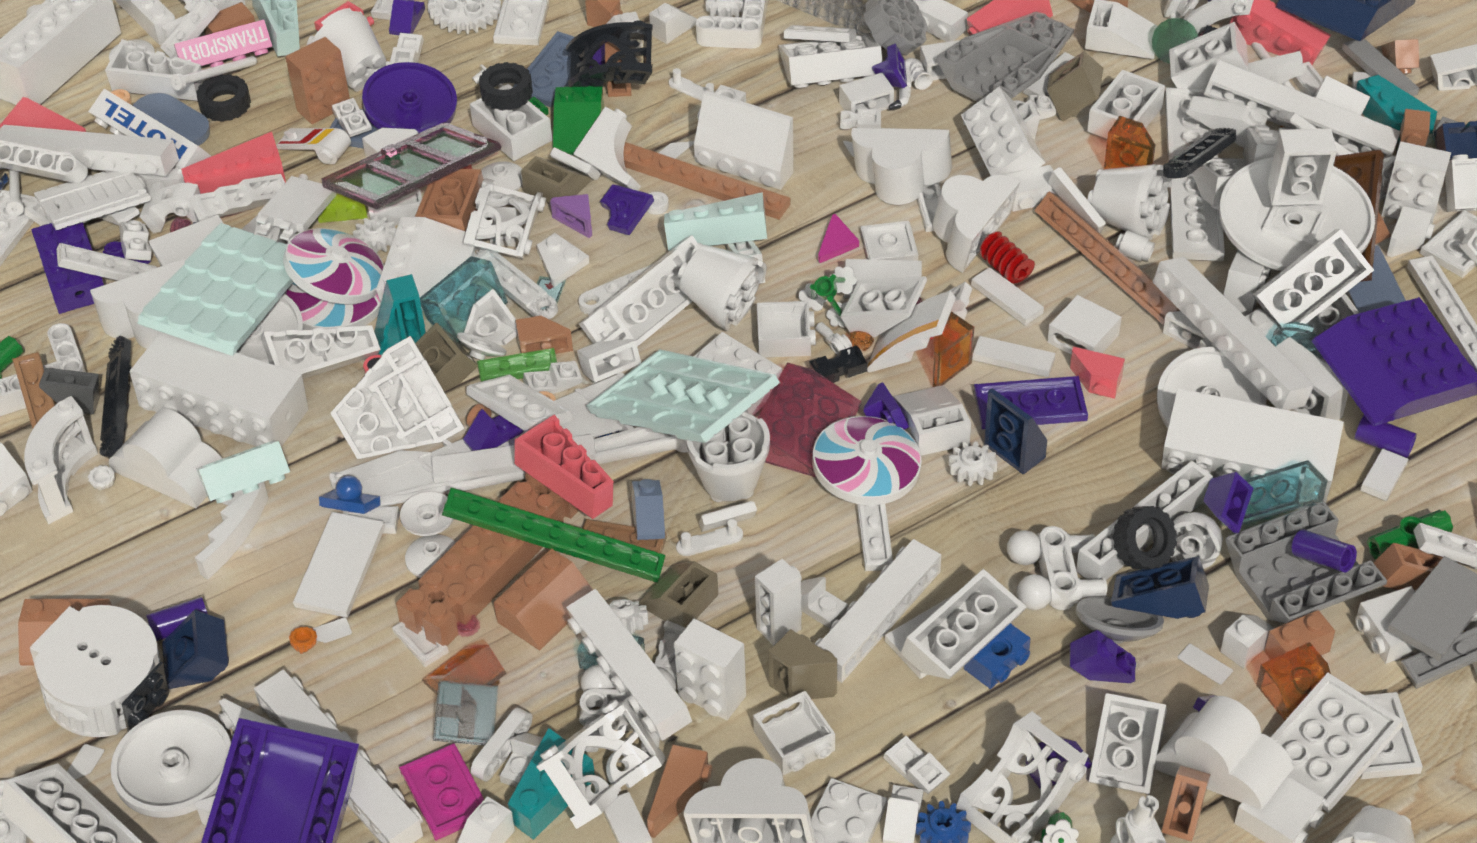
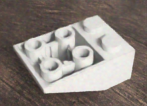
M1094 0L1087 26L1085 49L1154 59L1161 28L1118 2Z
M944 385L893 396L908 423L909 428H907V431L917 443L921 456L953 449L954 447H961L964 442L970 445V419L963 404Z

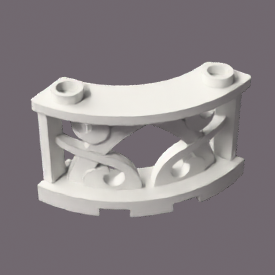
M1168 0L1164 9V17H1169L1172 31L1170 45L1176 47L1199 37L1205 30L1206 25L1210 26L1224 18L1249 15L1254 0H1212L1197 9L1194 8L1199 0Z
M485 178L475 200L478 211L471 213L463 242L465 245L523 259L524 254L529 255L532 240H529V236L538 211L543 212L546 198L542 197L543 193L537 192L536 196L495 186V180ZM508 204L517 208L521 213L519 216L501 223V216L493 207H502ZM526 223L525 229H523L521 225ZM505 234V241L509 246L512 237L518 238L519 244L516 250L501 247L500 235ZM495 237V245L478 241V239Z
M72 396L58 402L38 421L29 435L24 452L25 468L32 484H38L39 504L48 525L73 512L68 500L69 478L71 475L74 476L77 470L89 459L98 455L83 416L84 413Z
M616 699L608 703L601 709L604 714L583 727L560 746L554 745L540 755L543 760L536 767L539 772L542 770L546 771L572 810L573 815L570 820L576 829L602 814L618 798L617 794L621 791L620 788L624 784L628 788L632 787L661 767L666 760L665 755L660 748L658 749L632 710L627 699L620 703ZM622 714L625 715L634 729L624 741L619 739L624 735L626 726H620L617 731H614L611 726L612 722ZM599 728L600 736H588ZM639 737L650 755L632 745V743ZM586 747H598L614 751L606 765L609 784L596 775H586L583 777L582 761ZM573 748V752H572V756H571V755L568 754V752ZM621 755L625 757L621 758L618 763L622 762L625 765L624 771H619L616 767L617 760ZM584 783H592L595 786V793L591 791V785L585 787Z
M1033 711L1013 724L1008 738L997 754L1001 758L1000 762L996 764L992 772L986 769L971 786L960 794L956 806V813L966 811V819L996 843H1032L1034 837L1048 822L1049 817L1055 814L1074 784L1082 779L1087 770L1084 765L1089 755L1084 751L1080 753L1040 723L1041 717ZM1034 736L1046 744L1043 750H1041ZM1053 750L1068 761L1061 773H1058L1056 770L1058 763L1061 762L1059 759L1054 758L1047 763L1046 759ZM1023 755H1026L1027 761L1031 763L1021 767L1019 761ZM1038 769L1041 780L1040 799L1027 804L1010 805L1013 799V788L1007 778L1011 772L1018 775H1027ZM1052 781L1056 782V785L1054 786L1053 789H1052ZM999 788L1005 790V796L1001 804L998 803H1000L1002 797H994V793ZM978 809L993 813V816L989 820ZM1034 814L1030 819L1025 816ZM1003 816H1007L1005 826L1008 829L1014 823L1020 824V828L1012 836L997 826Z

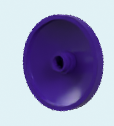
M399 62L378 69L368 78L362 92V106L366 117L376 128L415 129L420 139L439 133L451 123L456 113L457 94L452 82L437 69L421 63Z

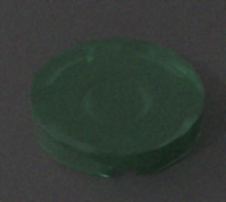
M1181 18L1167 19L1155 29L1152 37V48L1159 59L1170 64L1169 49L1199 36L1195 27L1189 21Z

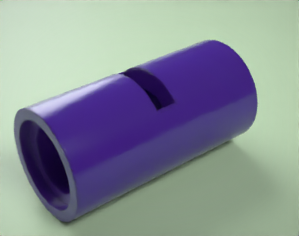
M1363 415L1354 439L1408 458L1414 446L1417 433L1390 423L1373 427L1366 416Z
M1305 529L1300 530L1292 542V553L1294 556L1344 573L1350 571L1356 561L1357 551L1354 545Z
M202 596L147 614L146 617L156 641L167 638L194 610L208 614Z

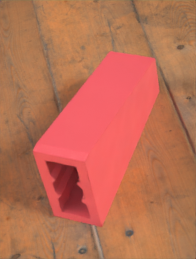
M993 0L967 18L969 26L967 32L970 36L1036 11L1044 13L1051 18L1053 13L1050 1Z
M22 97L0 124V128L3 125L86 132L84 127L26 97Z

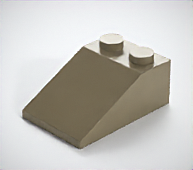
M437 322L415 343L444 392L459 385L479 366L458 340Z

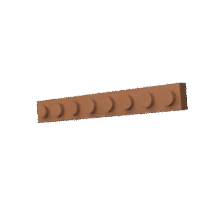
M625 142L623 156L626 168L723 201L763 192L765 215L780 220L791 205L790 197Z
M1050 191L1046 194L1034 211L1164 325L1165 316L1168 312L1180 311L1159 290L1150 276L1057 195Z

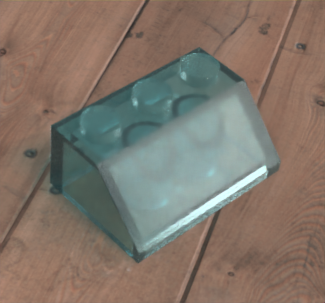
M470 256L420 297L421 307L427 320L432 325L436 322L440 324L459 343L457 334L460 332L464 333L475 302L491 289L495 290L505 305L508 301L492 262Z
M1309 460L1245 479L1254 489L1242 525L1323 502L1328 480Z

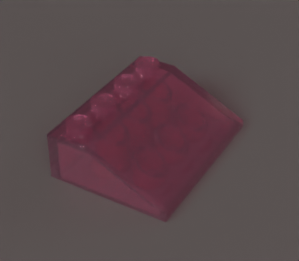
M787 362L778 379L780 383L773 388L758 416V419L762 418L770 433V449L765 463L816 477L812 466V455L817 437L826 427L834 422L855 417L861 407V401L814 370Z

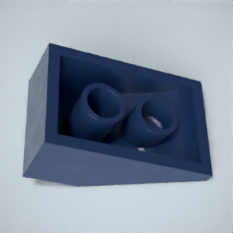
M991 388L988 391L984 446L988 445V449L995 452L996 455L1024 475L1046 458L1048 440L1030 415Z
M1199 556L1163 564V567L1141 569L1116 576L1111 599L1113 607L1175 619L1184 617L1195 618L1202 613H1206L1209 583Z

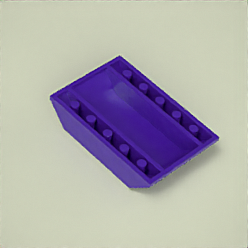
M1420 297L1347 316L1312 340L1314 346L1373 427L1477 395V373L1475 369L1469 364L1458 346L1451 340L1443 326L1436 320Z
M239 718L201 843H337L354 781L359 744Z

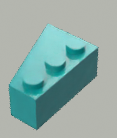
M1380 75L1357 81L1356 90L1370 96L1362 112L1365 117L1400 131L1405 109L1430 112L1429 134L1433 133L1438 111Z
M412 274L386 280L374 331L381 349L378 355H382L388 348L409 336L416 343L426 333L420 296Z
M550 728L545 733L508 802L514 826L533 840L568 807V804L546 771L542 770L539 772L536 767L543 760L540 756L543 752L554 745L558 747L566 741ZM573 748L568 752V754L571 755V756H572ZM584 753L582 761L583 777L595 775L593 759ZM586 782V783H584V784H585V787H586V786H588V785H591L592 783Z

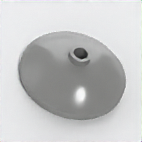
M1109 596L1089 597L1079 601L1077 604L1076 614L1081 622L1093 632L1096 630L1100 631L1115 643L1133 642L1149 638L1160 632L1163 628V616L1113 607L1111 604L1112 597Z

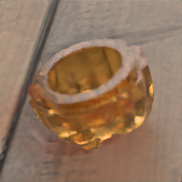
M863 331L851 332L849 336L852 346L858 345L863 351H867L874 342L873 337Z

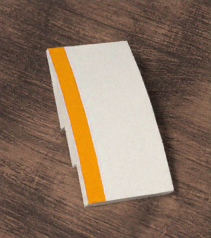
M951 290L915 305L910 317L881 333L868 363L867 371L870 373L909 362L914 351L926 348L931 337L941 335L956 299Z

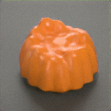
M306 626L295 628L289 636L291 646L300 654L308 652V650L315 646L317 641L316 631Z

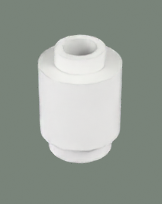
M1127 230L1125 235L1122 233L1119 235L1115 247L1119 248L1125 256L1139 262L1142 260L1148 262L1155 243L1151 242L1150 238Z

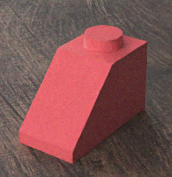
M1073 346L1070 369L1076 376H1079L1080 382L1089 393L1115 399L1123 376L1125 359Z

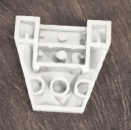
M411 336L388 348L381 355L382 357L365 373L361 381L349 391L331 412L332 417L357 459L439 443L465 429L447 395Z

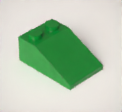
M555 87L553 148L555 147L569 155H574L573 153L604 109L603 87Z

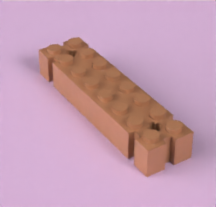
M528 473L525 474L526 482L518 481L498 501L499 503L563 523L565 516L571 519L579 511L578 508ZM473 525L418 580L419 589L413 590L410 588L396 602L399 622L404 623L407 629L416 634L424 627L426 640L435 645L437 642L442 646H448L458 636L457 627L460 624L467 627L543 547Z

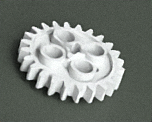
M428 0V13H430V19H434V24H440L441 29L448 27V32L457 29V34H460L462 30L469 34L471 29L477 33L479 27L486 29V23L493 25V19L498 20V14L501 11V0Z

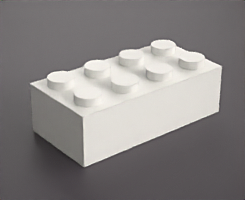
M1000 86L961 114L991 176L1037 168L1046 163L1015 102Z
M1335 229L1252 295L1269 317L1278 324L1281 332L1290 337L1373 272L1374 269L1342 229Z

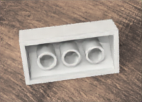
M983 569L906 638L901 655L923 674L950 679L1016 619L1027 606Z

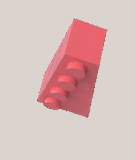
M1254 0L1249 15L1232 17L1230 23L1235 22L1247 45L1252 46L1253 42L1260 43L1266 51L1279 56L1300 51L1303 63L1310 62L1311 65L1314 64L1331 36L1304 19L1277 8V4L1270 0Z
M272 131L181 169L185 183L198 184L200 194L214 192L218 187L239 184L244 179L281 174L286 183L282 162Z
M555 414L515 439V465L587 516L594 519L613 506L614 481L595 460H591L587 456V450L582 445H577L572 439L571 432L567 428H562Z

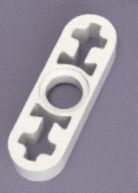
M518 707L509 714L474 759L471 766V774L485 782L493 777L512 752V737L528 732L533 719L532 714Z

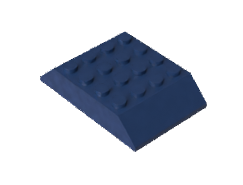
M1279 0L1276 7L1357 41H1362L1414 5L1416 0Z

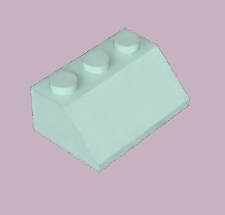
M276 440L196 468L210 501L216 499L217 504L232 499L231 493L240 490L243 491V494L259 489L258 484L268 480L270 484L282 481L286 479L284 474L290 472L280 443Z

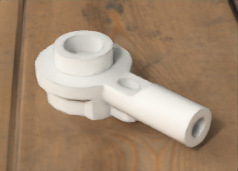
M823 322L817 324L816 330L826 338L825 341L837 355L841 350L852 347V343L846 335L834 334Z

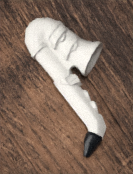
M908 58L905 60L907 87L899 88V100L894 101L889 106V110L900 109L908 103L911 96V82H914L915 87L919 90L926 89L932 84L933 77L931 73L924 70L922 62L918 59Z

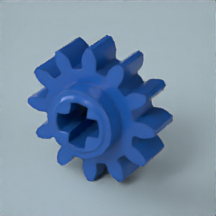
M943 801L939 802L938 809L928 804L927 814L923 812L918 814L916 834L920 835V843H968L971 822L966 821L967 812L961 811L956 813L955 803L949 809L945 808Z

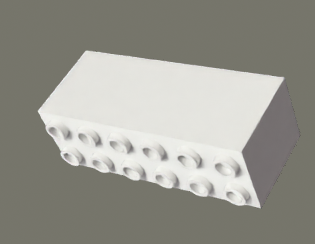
M46 0L0 39V99L17 105L22 97L29 98L38 104L44 102L121 34L113 1Z
M163 332L158 334L130 370L138 404L143 409L155 412L162 408L171 409L185 417L193 426H198L210 430L214 434H221L233 438L237 442H245L256 447L273 440L279 441L282 447L308 411L302 374L237 352L231 356Z
M1177 388L1164 444L1161 469H1165L1171 474H1176L1189 462L1193 461L1210 473L1213 478L1237 472L1256 492L1270 491L1285 498L1294 496L1304 498L1309 503L1320 501L1326 503L1333 479L1344 421Z

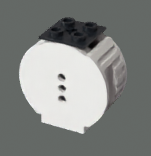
M94 605L83 607L80 611H77L69 606L30 646L46 709L61 727L72 733L88 737H107L117 735L126 728L127 732H129L140 722L149 718L152 711L156 707L162 706L168 697L169 692L164 665L159 658L155 635L150 626L140 616L127 609L110 605Z

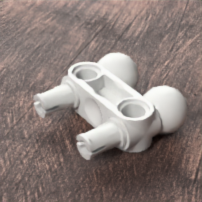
M1049 526L1044 528L1041 533H1037V535L1031 531L1021 530L1015 532L1010 537L1007 543V553L1012 561L1025 566L1033 564L1037 560L1039 561L1042 576L1036 574L1025 576L1017 586V598L1027 606V609L1039 610L1049 604L1055 609L1067 610L1082 598L1107 595V582L1105 578L1080 580L1078 578L1072 553H1078L1079 549L1095 538L1094 534L1070 536L1062 528Z
M599 665L589 667L581 678L583 694L580 698L581 711L579 721L584 727L604 714L601 709L615 699L620 703L628 698L625 692L620 694L611 681L613 676L610 671L605 674ZM658 668L676 691L674 677L667 670ZM593 707H601L598 710H590ZM639 711L638 713H636V716L644 726L641 720L643 718V715ZM624 714L618 716L612 722L613 730H618L620 726L625 725V731H634ZM599 728L588 736H600ZM648 732L659 749V736L656 732L652 734ZM641 743V750L650 755L644 744ZM598 747L585 748L586 752H597L599 750Z
M1147 795L1146 798L1142 796L1138 801L1136 809L1130 810L1125 817H1120L1116 820V834L1111 838L1110 843H1166L1154 818L1159 808L1158 800L1151 795Z

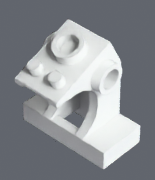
M161 181L153 183L149 192L151 200L145 202L139 217L153 233L162 231L166 218L170 213H175L181 217L187 216L192 222H200L189 200L193 195L200 194L198 184L187 182L165 187Z

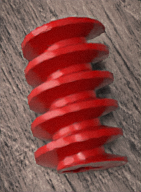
M1000 231L988 235L981 244V257L987 260L988 264L993 266L996 271L1000 272L1012 284L1022 282L1034 270L1035 262L1029 259L1027 254L1022 253V250L1016 247L1013 242L1009 241L1008 237L1002 236Z

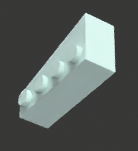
M252 0V6L259 20L265 21L277 56H287L299 50L297 0Z
M763 192L684 210H672L664 215V226L668 251L691 235H693L697 243L708 246L767 239Z

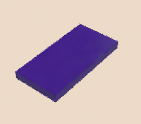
M1079 376L974 384V395L981 429H985L988 391L991 388L1030 415L1037 425L1088 421V412Z

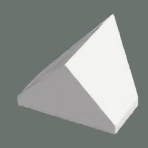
M491 289L473 304L464 333L479 336L498 345H506L517 336L516 319L495 290Z

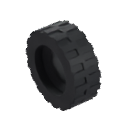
M508 62L497 63L489 66L479 77L481 99L485 102V105L490 106L492 109L504 111L520 108L528 103V100L532 97L531 74L523 65ZM503 83L517 84L516 87L507 90L494 88Z
M221 74L203 81L196 91L201 114L212 121H231L241 117L250 108L251 99L247 83H245V80L240 79L239 76ZM221 95H235L226 101H213V99Z
M1154 506L1133 507L1132 509H1127L1123 515L1118 517L1117 524L1114 525L1113 546L1118 553L1117 556L1120 560H1123L1126 566H1131L1133 569L1163 567V564H1167L1170 561V557L1174 555V549L1177 546V531L1174 528L1173 520L1169 518L1170 516L1167 512L1162 511L1163 509L1159 507L1154 508ZM1141 524H1148L1153 530L1154 544L1148 552L1141 551L1137 546L1136 531Z

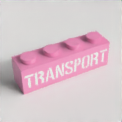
M264 20L174 44L178 58L200 64L201 66L210 64V67L224 64L223 60L230 58L233 61L246 58L245 54L254 52L255 56L268 53L267 48L272 47Z

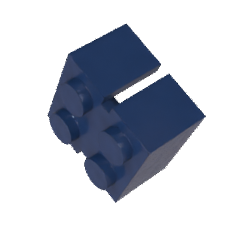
M1469 121L1466 125L1465 122L1445 123L1434 131L1436 149L1451 152L1449 161L1453 160L1452 156L1468 155V159L1477 158V121Z

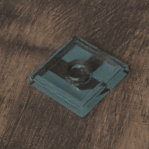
M439 680L433 741L485 746L495 732L499 686Z

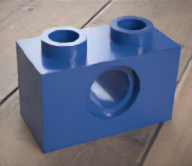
M1010 623L964 665V670L986 687L992 689L998 682H1004L1017 665L1021 666L1028 660L1031 638Z

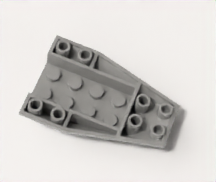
M1036 11L965 37L937 55L936 60L953 90L979 102L1000 86L1012 99L1042 77L1073 35L1074 29L1066 26L1063 22H1058L1046 14Z

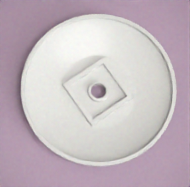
M1273 157L1255 161L1243 167L1230 178L1223 189L1219 204V215L1222 227L1230 241L1252 260L1278 271H1283L1335 229H1342L1361 254L1367 248L1374 231L1375 214L1368 195L1353 178L1334 166L1323 204L1272 206L1267 182ZM1297 220L1300 224H1292L1289 221Z

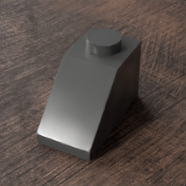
M45 368L39 388L57 403L72 396L84 414L94 415L99 401V374Z

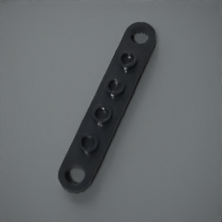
M1222 128L1213 129L1212 133H1207L1170 159L1167 164L1165 163L1163 165V176L1177 179L1192 174L1199 167H1202L1203 164L1236 141V130L1233 128H1227V130L1226 128L1224 130Z
M123 336L116 337V340L113 341L114 344H111L113 348H110L108 352L110 361L107 363L100 436L102 441L100 446L102 447H100L99 453L109 459L122 446L124 431L127 426L125 414L128 409V403L126 402L127 393L130 388L128 378L131 370V340Z

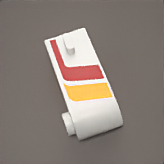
M290 128L284 132V136L276 146L277 149H314L321 162L332 165L338 161L350 146L351 139L345 131L338 128Z

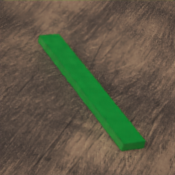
M452 487L442 512V516L544 548L553 549L560 553L656 583L659 581L666 557L664 554Z

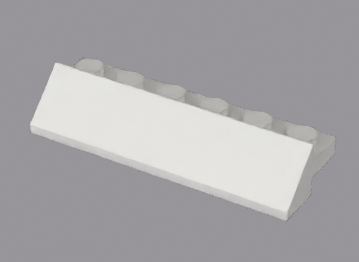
M693 235L685 238L579 323L593 344L599 341L634 339L637 346H639L692 302L679 287L681 277L678 276V272L684 262L688 263L690 261L692 252L698 244Z

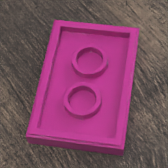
M455 743L399 767L400 773L435 841L463 829L468 817L485 800Z

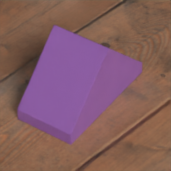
M588 194L553 197L550 200L553 219L588 238L592 236Z

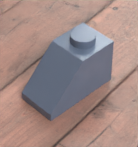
M644 479L632 481V514L637 540L665 539L663 495L660 480Z

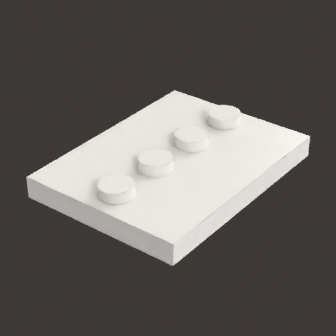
M1327 673L1271 738L1278 742L1291 758L1293 769L1288 774V777L1323 797L1325 801L1322 809L1329 813L1403 727V719Z

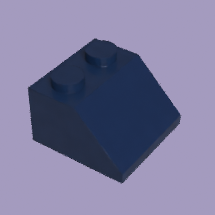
M194 610L162 642L164 671L169 689L210 682L226 669L229 658L227 656V636L223 619Z

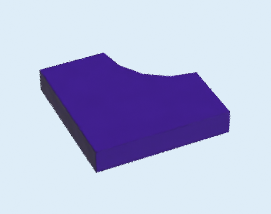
M612 184L600 201L602 207L610 211V219L607 224L609 230L630 235L654 202L653 195Z

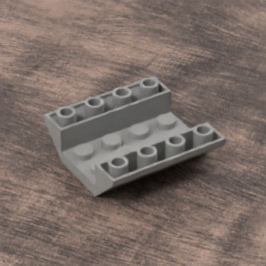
M1324 501L1226 537V544L1238 581L1268 620L1289 623L1314 611L1323 610L1387 584V579L1371 560L1360 565L1355 561L1351 570L1344 573L1293 555V539L1302 529L1339 540L1335 535L1339 520Z

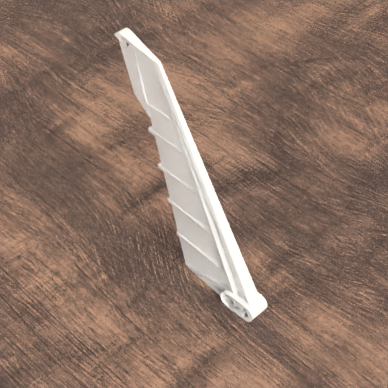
M622 372L586 388L575 389L574 393L554 401L573 413L572 422L561 424L563 429L567 428L571 432L572 437L593 434L595 438L621 431L594 439L595 461L598 464L674 449L679 452H688L687 440L678 439L676 435L653 432L651 428H634L632 425L620 424L619 420L599 418L596 414L590 413L586 405L623 378L625 374ZM523 430L522 434L498 447L515 445V439L526 433V431ZM446 439L442 441L444 447L433 452L399 450L341 472H332L329 478L332 488L335 489L336 483L341 477L348 475L357 477L363 487L362 493L380 496V506H389L404 503L410 497L422 492H438L445 495L449 494L451 487L466 491L526 479V472L518 471L434 483L432 457L471 451L463 439L454 443Z

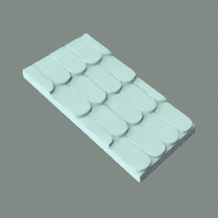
M220 223L202 241L201 246L185 260V264L161 287L160 292L143 308L142 313L138 317L137 324L233 356L293 283L283 264V256L287 244L277 243L275 240Z
M659 349L587 404L586 407L590 413L596 414L599 418L619 420L620 424L651 428L653 432L676 435L678 439L706 443L714 434H717L733 421L732 419H736L751 407V404L756 403L770 391L769 389L777 386L780 381L775 374Z

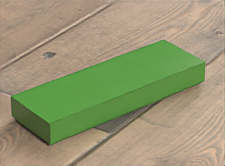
M554 348L479 360L477 363L482 382L506 375H511L516 379H523L526 372L549 371L550 363H556L557 359Z

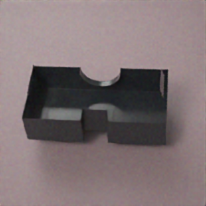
M858 345L841 350L833 359H827L826 356L809 361V371L818 386L823 387L838 382L840 376L846 375L847 378L867 372L868 362Z

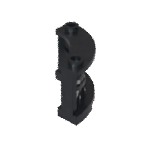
M640 20L599 25L578 34L566 46V51L570 52L569 81L564 87H603L605 82L614 80L615 84L638 83L645 85L652 74L653 64H651L653 25ZM637 40H644L643 48H636L640 45ZM604 43L612 44L620 50L611 55L606 64L600 65L596 60L592 59ZM636 56H643V63H639Z

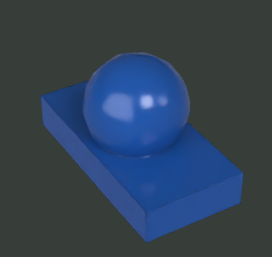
M352 475L341 477L336 483L334 490L319 497V506L365 514L381 504L380 496L362 493L363 487L360 480Z

